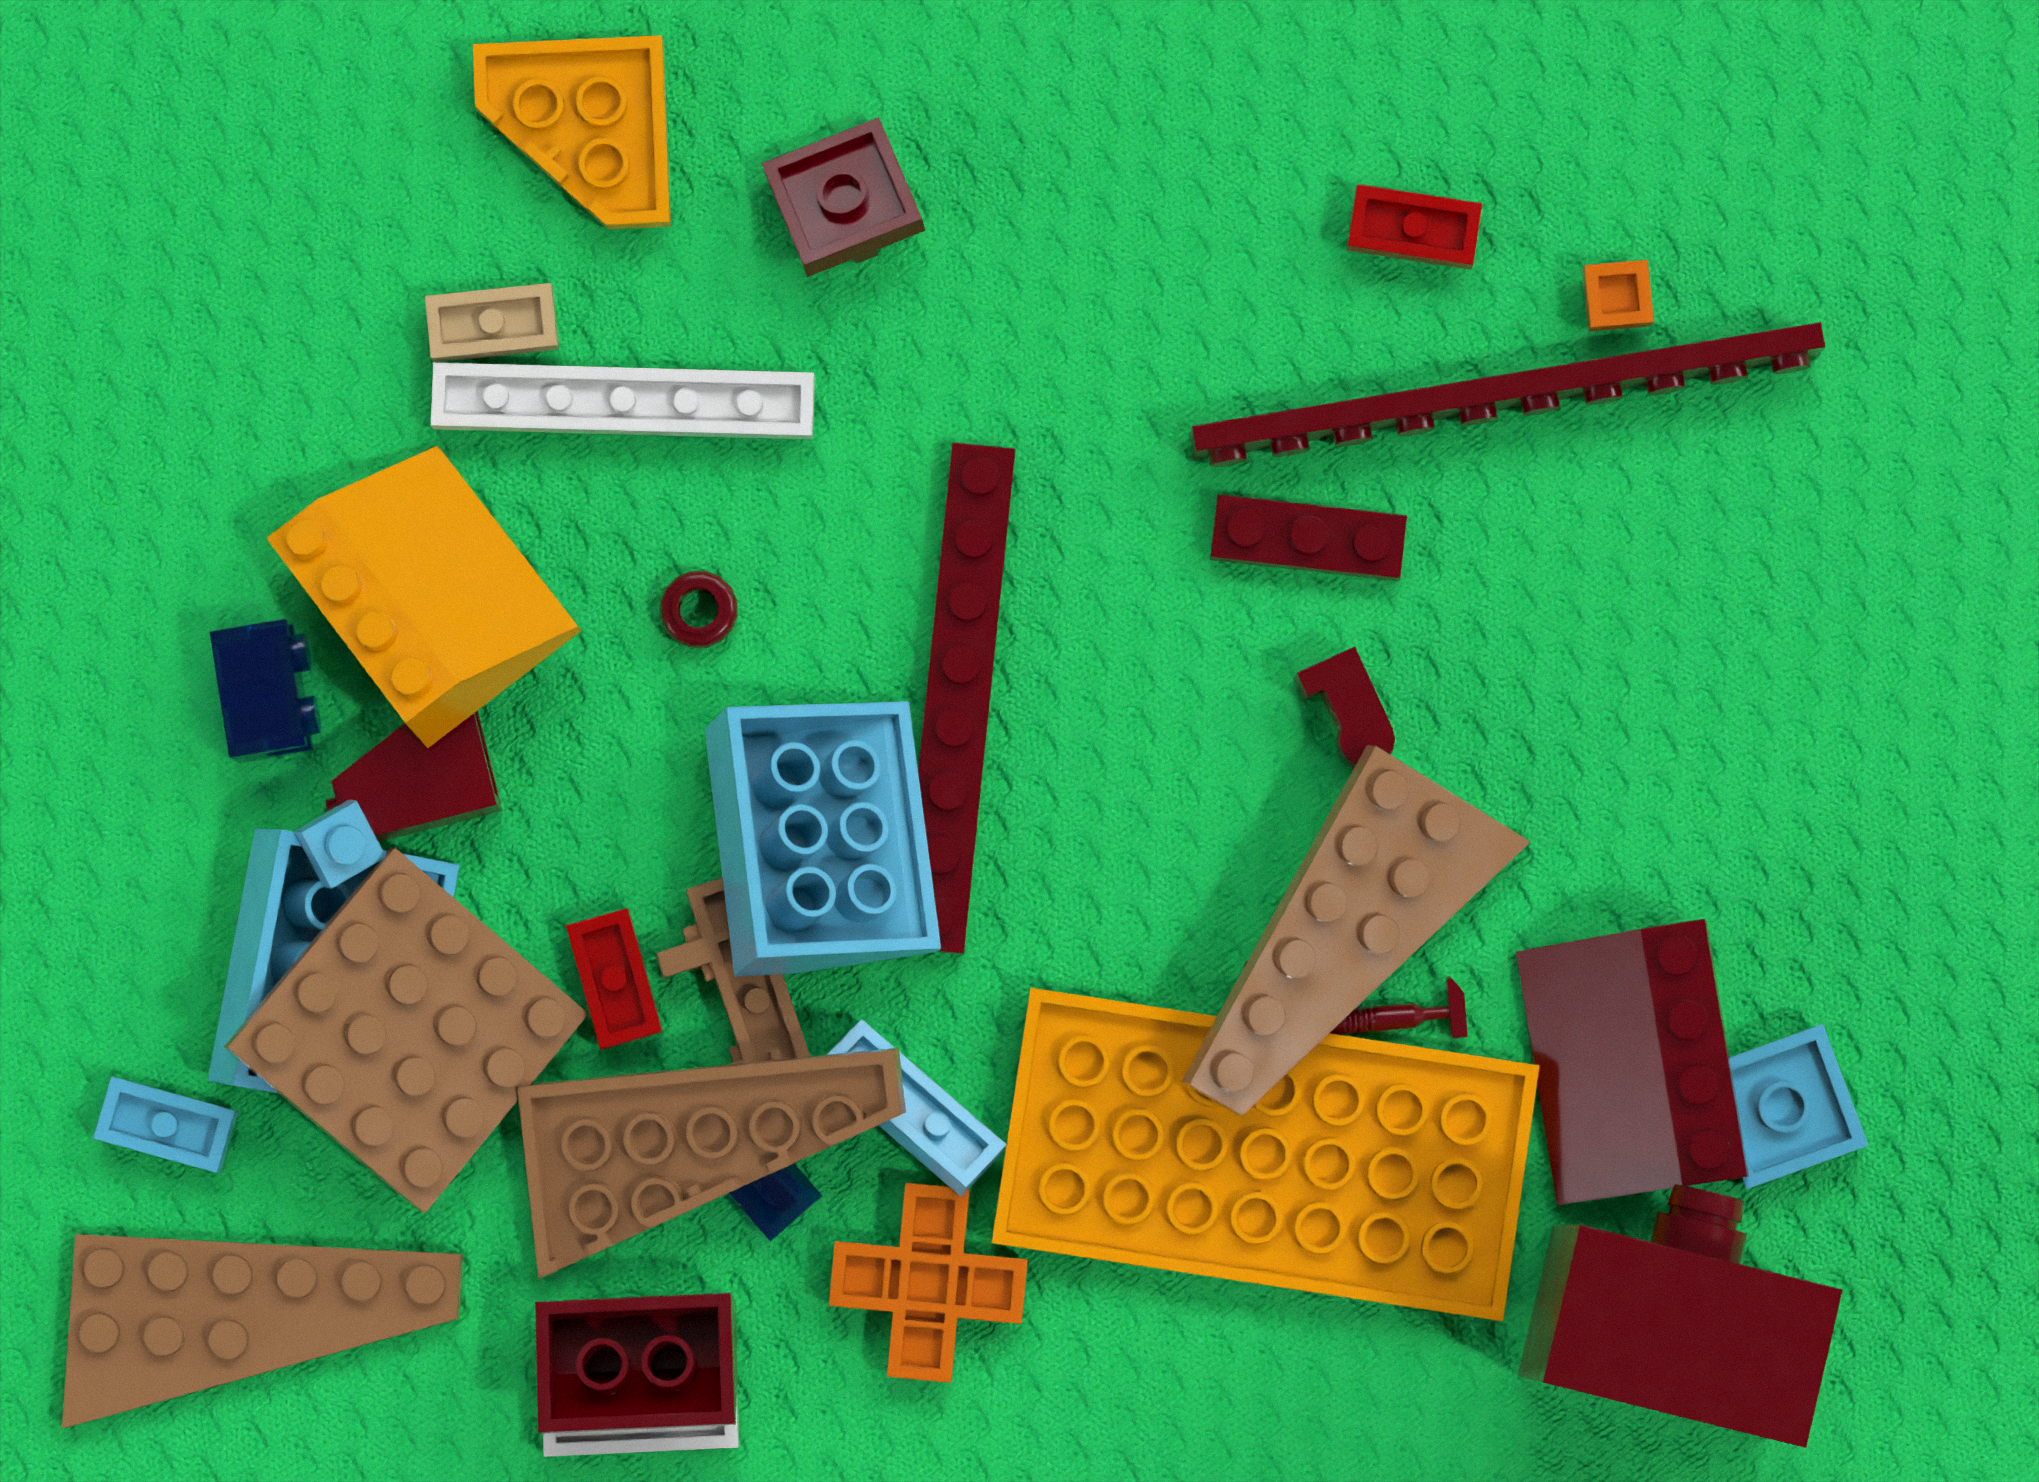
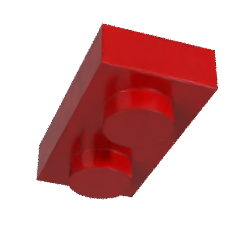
M1357 184L1346 251L1471 270L1475 257L1482 203Z
M625 908L566 925L600 1049L604 1050L664 1033L630 910Z

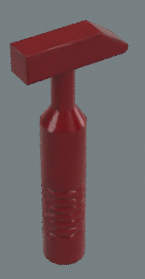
M1447 976L1448 1006L1422 1008L1414 1003L1356 1008L1330 1033L1345 1035L1366 1033L1368 1031L1416 1028L1426 1020L1449 1018L1451 1038L1468 1037L1464 992L1451 976Z

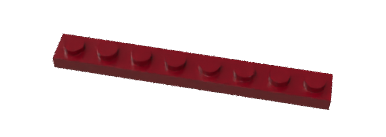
M952 442L918 775L941 949L937 952L964 955L1016 450L1014 448Z

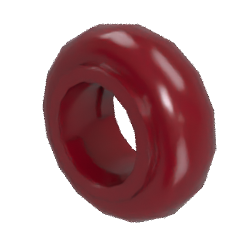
M689 571L677 576L665 588L660 601V619L665 631L677 643L690 648H708L722 642L733 630L738 617V601L732 587L721 576L708 571ZM695 591H704L711 594L718 605L716 618L704 627L688 626L681 616L680 607L682 600L688 594Z

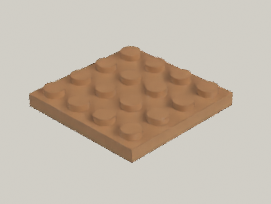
M390 848L385 854V858L377 863L226 1043L224 1048L419 1212L426 1213L518 1101L517 1087L532 1084L586 1018L588 1013L399 850Z

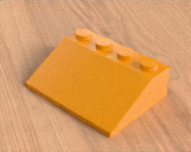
M438 445L315 500L266 538L406 725L427 748L431 747L581 632V629Z

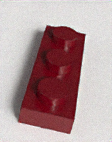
M1218 494L1210 560L1399 581L1401 578L1407 515Z

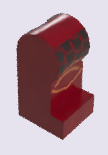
M1352 647L1296 673L1294 680L1304 701L1316 695H1321L1338 731L1336 748L1338 756L1344 764L1354 769L1367 745L1377 746L1388 754L1392 753L1395 743L1393 727L1356 647Z

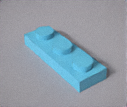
M861 1019L827 1055L895 1047ZM900 1053L906 1113L879 1126L962 1197L1002 1154L1007 1144Z

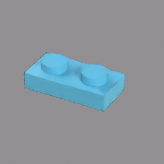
M111 1076L93 1139L215 1173H221L239 1111Z

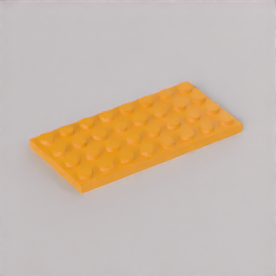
M1030 988L992 1243L1503 1321L1540 1065L1329 1033L1242 1116L1229 1111L1181 1082L1217 1016Z

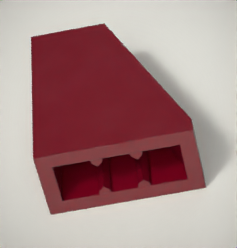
M478 710L429 748L404 723L334 778L331 782L335 797L325 800L327 812L347 800H356L378 842L503 811Z

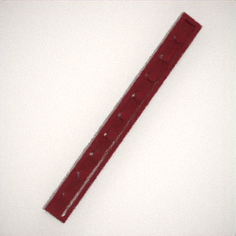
M1821 322L1195 425L1191 428L1190 440L1194 461L1208 458L1210 467H1224L1247 461L1246 452L1271 448L1273 457L1304 453L1310 450L1309 441L1334 438L1335 446H1351L1371 441L1373 439L1371 431L1396 427L1398 436H1411L1435 430L1434 421L1455 417H1459L1461 426L1478 425L1497 420V410L1522 407L1523 415H1538L1560 409L1559 400L1584 396L1585 405H1599L1622 399V390L1642 386L1647 387L1648 395L1666 394L1684 389L1686 387L1685 379L1709 376L1710 384L1712 385L1726 384L1748 378L1747 369L1769 365L1772 366L1773 374L1797 372L1811 367L1809 359L1816 358L1825 348V341Z

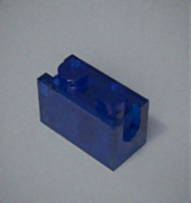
M286 619L210 631L229 758L237 763H245L314 751L312 735L321 733V720L316 697H305L302 672L311 671V656L306 634H296L295 627L288 625V620Z

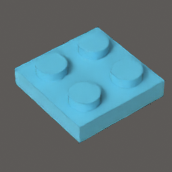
M1823 1024L1730 1057L1749 1172L1748 1177L1741 1178L1745 1189L1869 1146Z

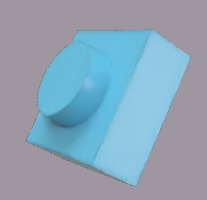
M347 800L294 831L324 888L332 889L386 856L356 800Z

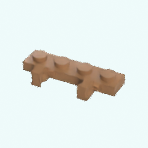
M723 878L686 889L696 924L682 929L686 940L685 944L656 953V959L663 980H668L670 976L684 971L694 972L702 969L706 983L713 980L716 981L737 1043L736 1046L728 1049L733 1062L731 1064L809 1057L810 1055L783 974L734 977Z

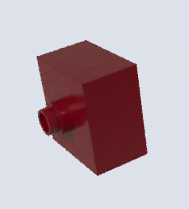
M1674 1184L1667 1203L1670 1206L1669 1214L1657 1212L1650 1242L1580 1224L1553 1226L1520 1363L1519 1377L1804 1448L1807 1447L1843 1290L1740 1264L1747 1238L1746 1233L1736 1230L1738 1223H1742L1743 1200Z

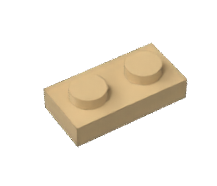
M551 283L425 296L430 355L433 362L559 350L554 288Z

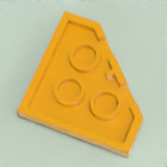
M662 35L473 44L474 95L477 112L608 230L671 227L664 41Z

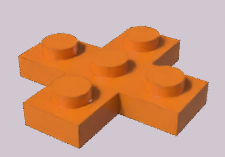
M905 1183L899 1247L835 1241L829 1306L893 1312L887 1377L951 1383L958 1318L1022 1324L1028 1259L964 1253L970 1189L960 1197L950 1187Z

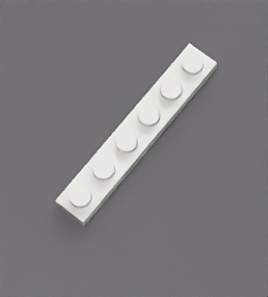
M433 362L431 426L433 429L813 439L815 375L808 372Z

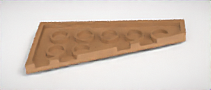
M1367 745L1181 1082L1229 1111L1243 1116L1520 853L1530 841L1379 747Z
M899 1048L534 1083L517 1087L538 1279L906 1113Z

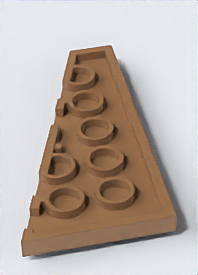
M75 1234L62 1429L460 1319L464 1254Z

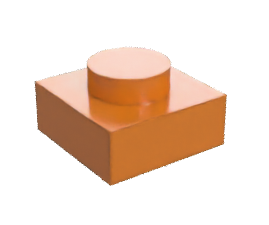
M1648 260L1584 265L1582 276L1588 332L1652 326L1654 317Z

